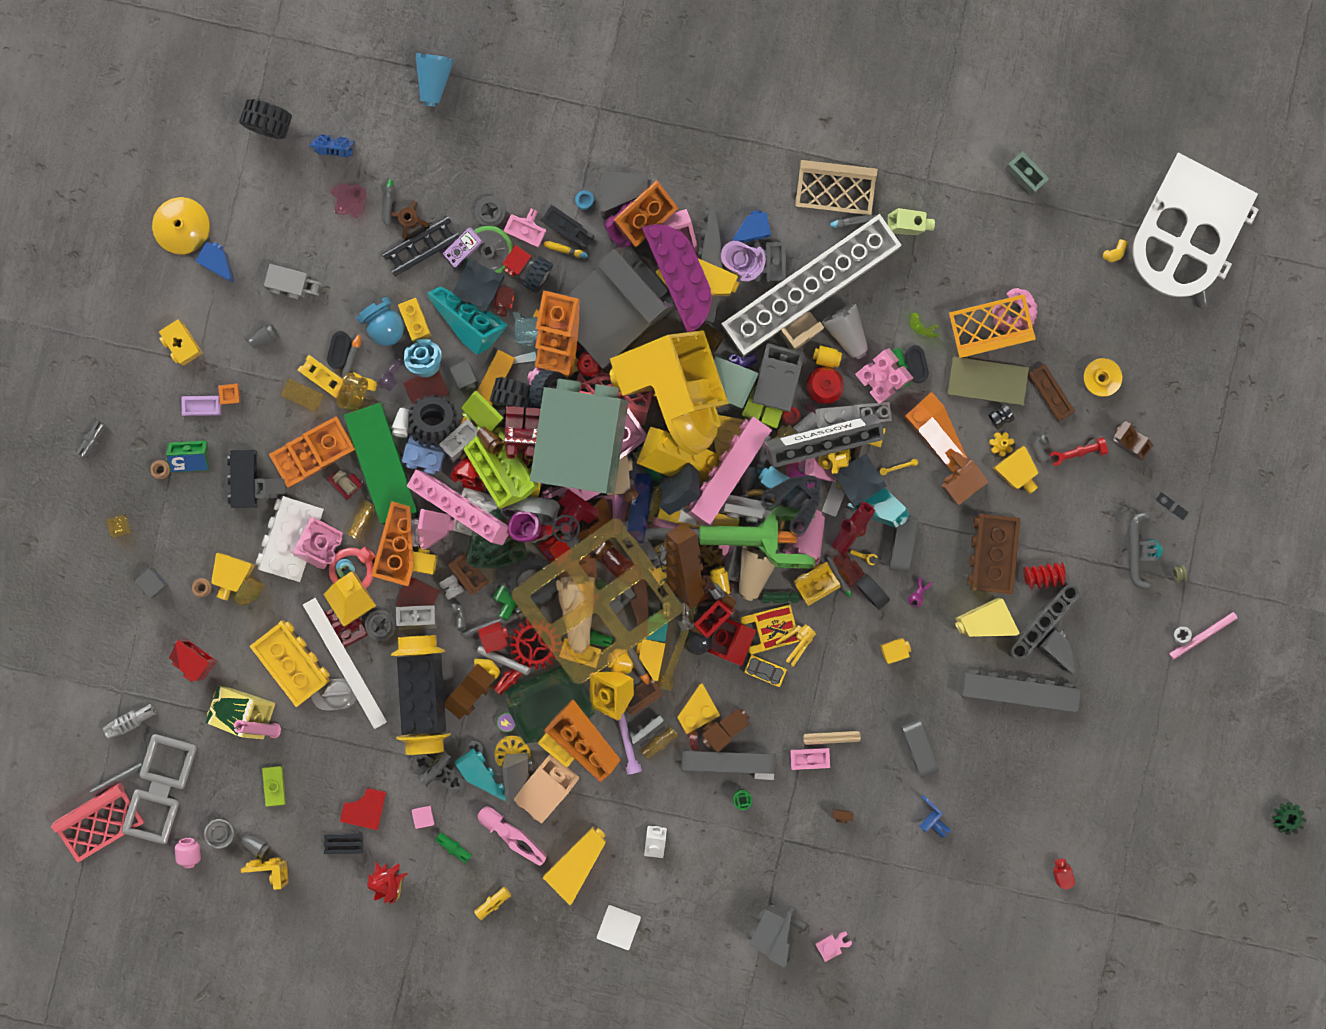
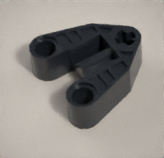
M812 475L789 478L765 491L761 498V506L768 511L774 510L782 501L784 502L796 488L798 491L787 502L791 509L795 511L807 498L809 499L790 523L789 530L794 537H802L806 533L819 506L820 480ZM807 483H809V484L814 483V484H815V485H814V488H815V489H813L812 487H811L810 489H808V488H807V486H808ZM767 496H772L775 499V503L769 505L764 499ZM795 523H801L804 526V529L802 531H796L794 530L793 525Z

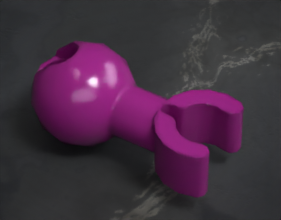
M922 577L917 581L918 588L916 592L910 594L908 598L909 604L915 608L922 605V595L932 584L928 582L927 586L921 588Z

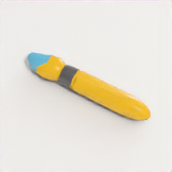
M551 241L543 242V245L551 250L569 254L576 258H588L587 253L583 250H576Z

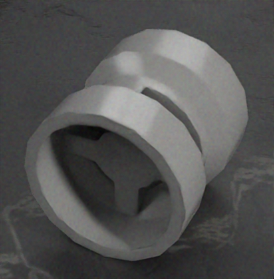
M452 575L439 583L440 587L445 589L447 600L464 592L463 587L458 584L456 575Z

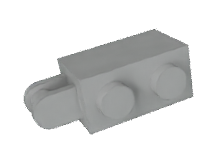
M269 264L264 286L269 289L268 292L279 295L280 292L287 293V297L298 300V297L304 298L305 293L319 296L317 292L322 283L310 280V276L307 273ZM308 283L312 284L310 290H307Z

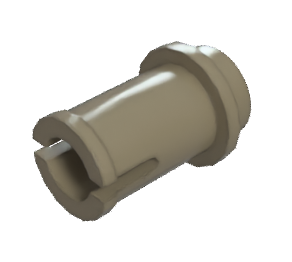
M341 470L333 477L334 483H338L347 495H350L357 489V486L346 476L347 473H343Z

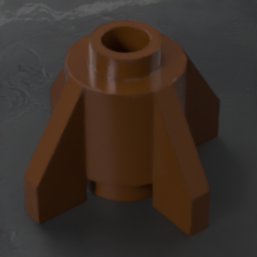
M413 201L409 207L401 209L400 212H392L391 217L398 219L403 226V239H407L409 231L418 225L429 227V223L419 219L416 212L418 204L416 201ZM409 215H411V218L409 220H405L406 217H409Z

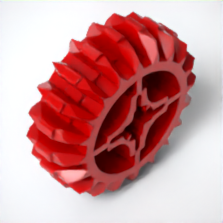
M533 618V624H530V621L527 619L525 620L526 627L520 623L519 627L522 630L514 629L513 631L518 635L517 637H510V639L516 640V643H510V647L516 646V650L511 651V654L518 653L519 655L515 658V661L522 658V665L528 662L527 667L531 669L532 664H535V670L539 669V664H541L543 669L546 668V661L552 665L553 662L550 658H558L554 651L561 652V649L556 648V645H561L562 641L555 640V638L560 637V634H553L557 628L554 627L550 630L551 622L544 626V619H541L539 624H537L536 618ZM537 628L533 638L522 637L528 629ZM543 630L550 636L552 645L542 641ZM538 636V640L543 646H539L534 650L529 642L535 641ZM520 643L530 648L529 658L523 654ZM538 650L550 651L545 658L534 660Z

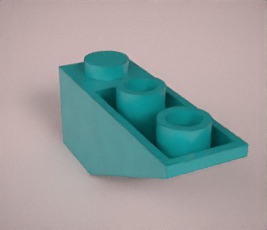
M472 749L454 761L467 782L503 801L506 800L504 795L505 788L501 782L499 784L495 782L494 778L496 775L491 767L488 769L483 763L486 760L480 751L476 753Z

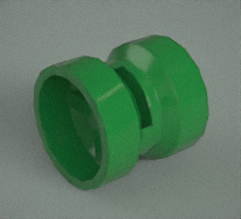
M739 789L734 793L733 803L735 807L739 810H746L751 807L752 797L747 790Z

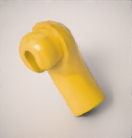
M474 660V667L479 664L495 679L499 676L500 670L493 660Z

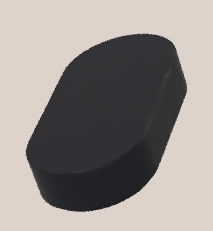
M338 331L331 338L327 363L333 369H342L345 366L351 346V338L346 332Z
M917 345L910 346L905 352L906 365H908V372L913 377L911 381L918 384L923 383L929 376L924 350Z

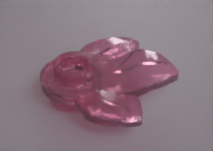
M339 184L330 191L333 196L338 198L334 210L336 214L344 215L350 212L354 218L362 214L364 210L363 201L366 199V190L363 186L355 184L350 187L346 184ZM356 191H359L360 196L357 198L354 197V193Z

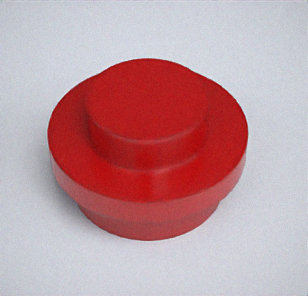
M791 407L790 412L782 411L781 419L788 426L796 425L800 420V412L797 408Z

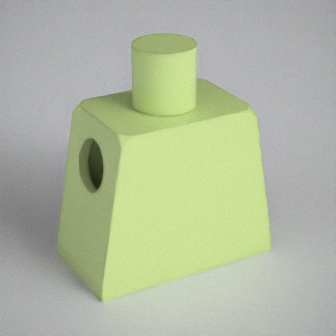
M898 208L888 214L887 225L893 234L919 235L925 232V230L933 231L935 220L926 219V212Z

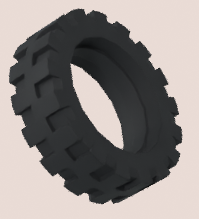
M526 557V560H519L518 564H514L511 568L512 571L508 574L509 593L512 599L518 602L519 606H525L527 609H540L541 606H548L549 602L556 598V594H558L556 581L559 580V576L554 565L549 564L548 560H542L540 557ZM534 569L543 571L547 574L550 581L545 593L531 597L520 592L517 582L522 573Z

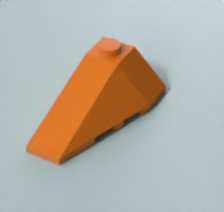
M931 392L903 418L950 471L955 474L953 467L956 463L951 458V455L959 452L963 458H966V454L945 406Z
M391 501L371 576L409 586L414 568L411 507Z

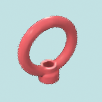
M366 546L361 550L346 548L336 553L334 562L329 565V576L332 583L334 584L339 580L336 564L342 558L352 555L357 556L366 565L367 574L362 583L367 588L373 580L371 573L374 566L372 560L376 557L375 554Z

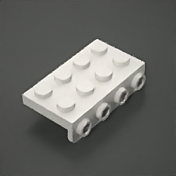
M281 496L280 499H276L274 505L276 513L269 520L268 528H270L268 536H264L262 542L264 550L262 554H258L256 564L259 570L300 582L306 561L293 556V551L310 518L314 517L320 520L324 509Z

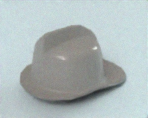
M342 678L330 679L331 681L311 696L317 708L327 711L349 708L357 699L346 679Z

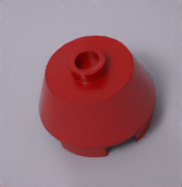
M818 367L807 378V393L817 403L831 404L837 401L844 391L843 377L834 368Z

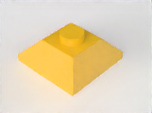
M352 571L336 581L323 594L344 627L377 606L358 575Z
M621 672L590 673L591 707L617 721L620 720L634 696L633 678Z

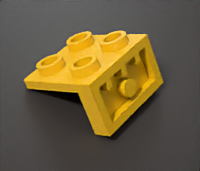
M280 857L270 858L266 862H262V859L250 860L249 863H246L241 868V873L272 870L269 880L270 884L273 885V890L282 889L289 883L287 860H281Z

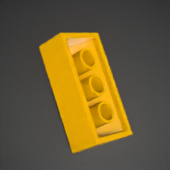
M650 427L637 464L670 477L680 472L683 466L690 462L699 471L700 486L710 477L708 474L714 466L717 467L721 455L708 449L700 454L690 455L678 446L670 433Z

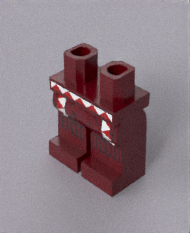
M507 406L504 448L508 459H516L518 451L525 452L524 457L526 460H533L541 409L526 408L525 421L524 407Z

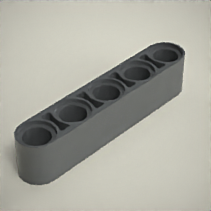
M1074 585L1062 586L1012 642L1008 649L1009 655L1014 659H1025L1079 598V589ZM1068 588L1073 590V596L1070 599L1065 596V591ZM1056 602L1061 606L1058 613H1055L1052 609L1053 604ZM1042 617H1046L1048 619V624L1046 627H1041L1040 625V619ZM1030 631L1035 633V639L1032 642L1027 639V634ZM1020 645L1023 653L1020 656H1016L1014 649Z
M682 750L681 770L775 774L776 754Z

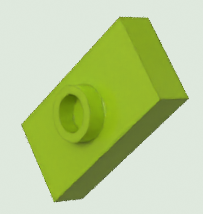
M283 766L262 768L266 807L285 805Z

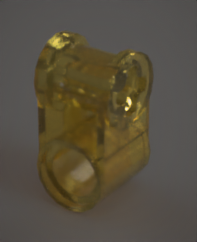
M347 373L343 378L342 386L336 399L337 406L352 412L359 410L368 388L367 379L363 377L358 378L353 373Z

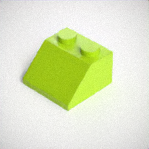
M477 391L461 407L464 410L462 415L470 422L473 420L478 425L476 427L478 430L486 427L493 432L506 421Z

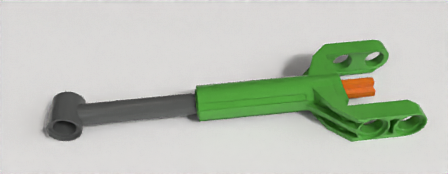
M777 507L758 527L701 525L699 530L692 529L697 534L700 545L758 546L776 568L815 567V558L807 554H777L778 543H797V537H794L790 532L778 531V521H792L803 507H798L795 511L790 507ZM624 522L622 543L636 545L640 543V539L666 540V533L674 528H640V523Z

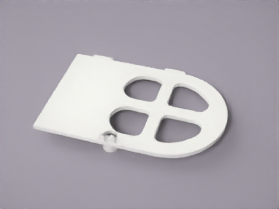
M1177 153L1134 240V263L1142 279L1154 290L1172 297H1188L1198 294L1210 286L1217 276L1225 279L1232 265L1225 260L1243 223L1246 222L1250 225L1253 223L1259 209L1252 205L1258 194ZM1174 208L1181 210L1185 214L1187 224L1180 237H1175L1157 227V219L1163 210ZM1249 211L1253 212L1251 218L1247 217ZM1209 225L1218 233L1220 244L1215 254L1210 255L1191 245L1190 239L1197 226ZM1149 237H1154L1173 248V253L1165 269L1161 272L1153 270L1147 261L1146 242ZM1186 254L1206 265V273L1194 282L1180 284L1173 278L1174 271L1182 255ZM1222 266H1226L1224 273H1221Z

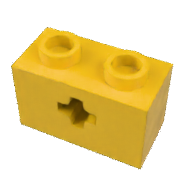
M417 298L398 304L414 343L418 339H426L432 336Z
M178 319L159 331L162 336L160 338L162 344L166 348H170L172 351L170 356L176 364L179 363L184 366L203 354L183 321ZM178 340H181V341H182V342H181V346H182V347H178V346H177V345H178V342H177Z

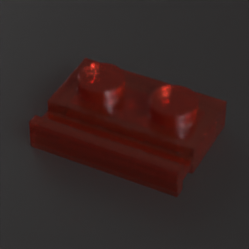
M440 370L430 377L418 376L403 383L412 404H415V400L418 398L422 400V396L425 395L427 397L435 395L438 398V396L444 397L450 394Z

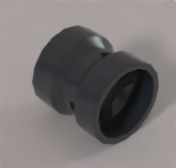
M1006 404L1000 406L999 410H993L988 413L992 424L997 430L1002 428L1006 422L1010 423L1015 420L1012 411Z

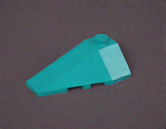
M441 286L428 292L427 297L462 343L476 355L489 349L508 326L490 311L486 313L478 309L476 305L472 303L470 305L462 301L460 297Z

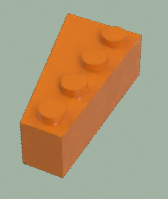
M574 700L560 711L544 730L599 782L608 777L621 761Z

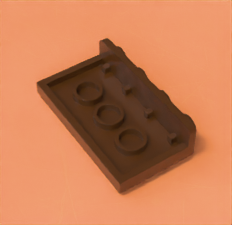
M981 513L974 517L973 528L976 529V532L971 540V547L974 548L973 555H970L969 567H972V571L967 579V586H970V590L1013 594L1021 518Z

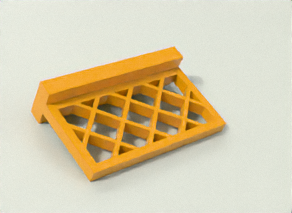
M1025 294L949 312L959 358L1036 340ZM1022 299L1023 308L1020 313L1010 308L1013 301ZM999 304L1006 308L1000 318L991 313L994 306ZM978 309H982L987 313L981 323L972 318L974 312ZM1008 310L1018 315L1012 325L1002 320ZM972 311L970 316L966 314V312ZM963 314L968 317L963 327L955 323L954 315ZM989 314L999 320L993 330L984 325ZM1019 317L1027 321L1028 329L1020 331L1014 327ZM970 319L980 324L974 334L964 329ZM1000 322L1010 326V329L1004 335L995 332ZM982 326L991 331L989 337L984 340L976 336ZM956 327H958V328L961 329L960 332H959V334H958V332H957V328H956ZM963 331L973 336L969 343L960 345L959 336ZM974 338L980 340V341L972 342V341L974 340Z

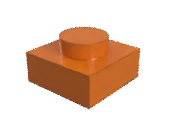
M239 384L218 385L220 405L241 403Z

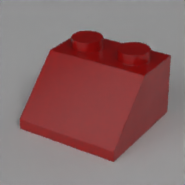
M727 619L711 634L712 645L707 652L742 666L756 630Z

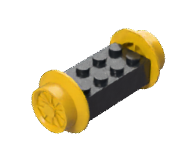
M437 635L398 637V650L391 653V656H402L397 657L402 736H397L396 739L404 742L406 755L443 752V739L451 735V733L445 732L446 718L442 655L432 654L445 652V649L437 647Z

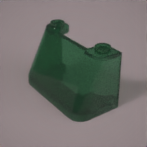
M574 662L564 663L513 685L504 693L507 708L525 745L538 741L542 735L541 729L546 728L554 717L572 700L577 703L588 719L596 714Z

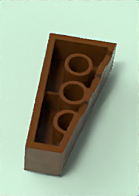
M683 523L666 533V586L669 591L674 592L689 608H692L709 597L708 592L704 591L703 588L706 585L704 577H701L700 572L703 569V565L698 557L700 549L697 534L686 523Z

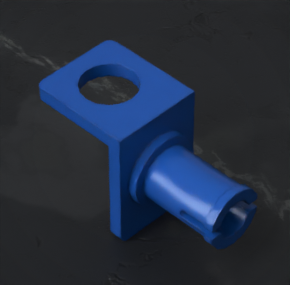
M923 795L922 798L934 810L919 827L924 832H927L931 827L943 838L946 834L941 829L949 833L950 828L939 819L943 813Z

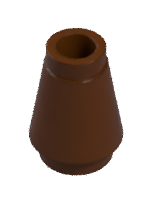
M486 427L478 430L477 435L488 453L495 455L503 449L504 443L499 436Z

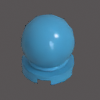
M384 297L381 299V304L377 306L375 303L371 304L360 312V316H357L356 319L360 324H367L366 331L372 341L381 346H391L396 344L403 336L404 323L402 317L396 311L390 309L392 302L389 297Z

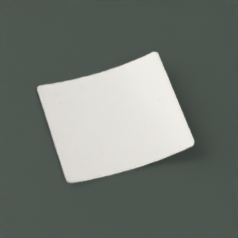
M609 905L597 939L629 950L641 917Z

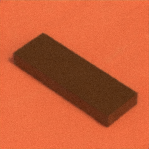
M1045 363L1028 373L1029 378L1057 422L1075 412Z

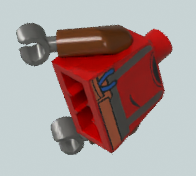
M715 583L716 589L712 591L709 589V592L715 599L719 600L696 623L690 622L687 616H682L683 621H678V624L682 631L690 630L708 638L736 611L734 608L736 600Z

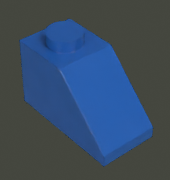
M761 210L751 212V215L746 217L732 241L745 243L770 238L771 231L767 212L762 213Z
M206 242L195 262L233 283L234 276L228 254L223 251L224 247L216 242H213V244Z

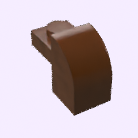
M1124 421L1115 432L1113 441L1141 461L1144 460L1153 447L1149 438L1136 432L1132 424Z
M605 497L591 499L588 502L600 512L591 523H586L580 529L579 539H593L600 534L610 531L613 515Z

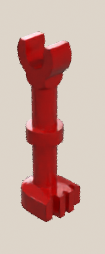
M1102 437L1098 438L1095 444L1084 447L1077 446L1076 449L1063 453L1055 451L1049 455L1058 456V461L1052 463V466H1058L1063 460L1077 456L1081 458L1084 457V454L1099 451V455L1102 456L1108 454L1109 451L1106 441Z

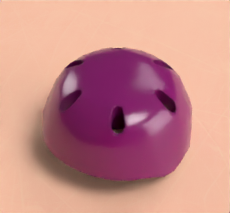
M520 511L511 518L508 531L515 540L527 543L539 536L541 523L533 513Z

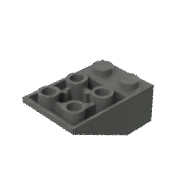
M767 343L762 355L752 403L790 412L804 353Z

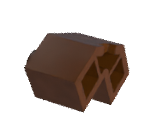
M477 664L447 698L445 708L459 720L465 714L469 716L475 709L473 705L481 695L484 694L486 696L493 688L491 684L495 678Z

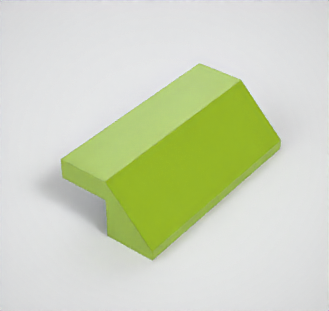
M498 426L493 433L499 436L504 443L505 431L503 427ZM477 436L463 448L498 508H504L526 499L539 487L536 482L530 481L531 473L519 453L516 459H508L504 447L495 455L488 453Z

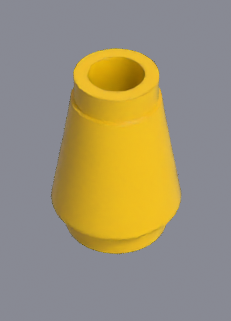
M724 567L709 571L711 575L709 578L713 585L717 583L723 591L730 594L728 571H725Z

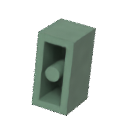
M1023 151L1005 168L1031 196L1049 179Z

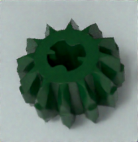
M1287 802L1286 805L1280 804L1281 810L1274 809L1277 816L1273 815L1271 817L1277 820L1273 823V826L1279 827L1278 832L1283 833L1285 831L1286 835H1290L1291 832L1298 834L1297 828L1304 829L1301 822H1306V819L1301 816L1305 812L1299 810V805L1295 804L1293 806L1291 802Z

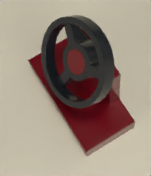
M568 489L557 501L565 508L562 514L554 520L552 532L555 538L561 542L573 541L579 534L580 520L582 519L589 524L598 516L600 511ZM576 527H578L577 533L572 538L571 535L574 533ZM554 529H560L563 534H567L569 539H560L555 534Z

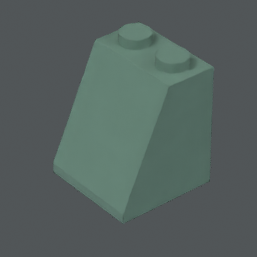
M715 356L714 362L729 403L726 405L742 411L758 373Z

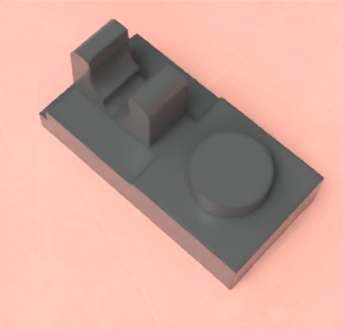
M661 716L652 719L645 728L640 724L637 725L640 730L638 734L629 731V735L633 740V745L640 751L670 727Z

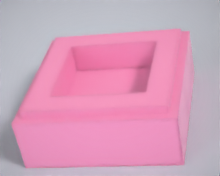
M431 805L412 809L415 829L435 825Z

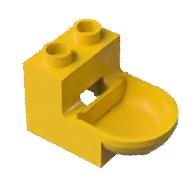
M704 330L667 335L610 358L613 367L610 370V379L613 386L619 388L622 396L655 390L654 396H657L668 430L683 451L690 455H697L704 452L713 443L720 426V419L716 408L729 403Z

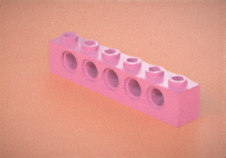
M415 470L407 485L408 488L491 543L504 544L509 535L508 525L429 473Z

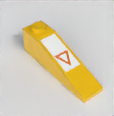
M688 505L670 516L661 508L659 510V519L678 524L686 523L694 528H699L703 525L687 514L690 509ZM717 513L712 523L708 526H739L740 518L733 519L725 514Z

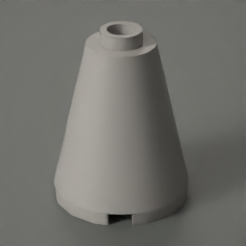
M856 304L846 306L836 311L832 318L829 315L822 321L823 326L851 358L856 357L858 360L867 355L868 345Z

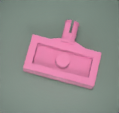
M531 208L527 218H519L511 214L504 232L539 248L546 229L537 226L533 222L538 211Z

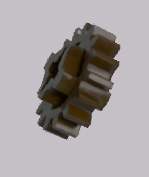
M698 541L700 549L698 557L703 565V569L700 571L701 576H703L704 572L710 575L709 571L722 567L723 549H719V545H700Z

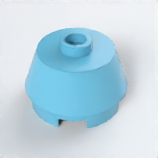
M418 339L416 340L417 343L405 349L404 363L407 369L420 377H430L439 370L442 353L440 348L431 340Z

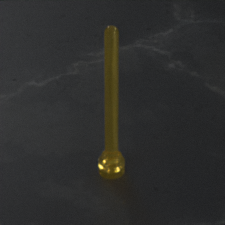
M698 604L689 608V616L687 617L690 622L694 620ZM681 630L666 673L659 678L657 683L662 689L672 690L674 684L672 676L689 630Z

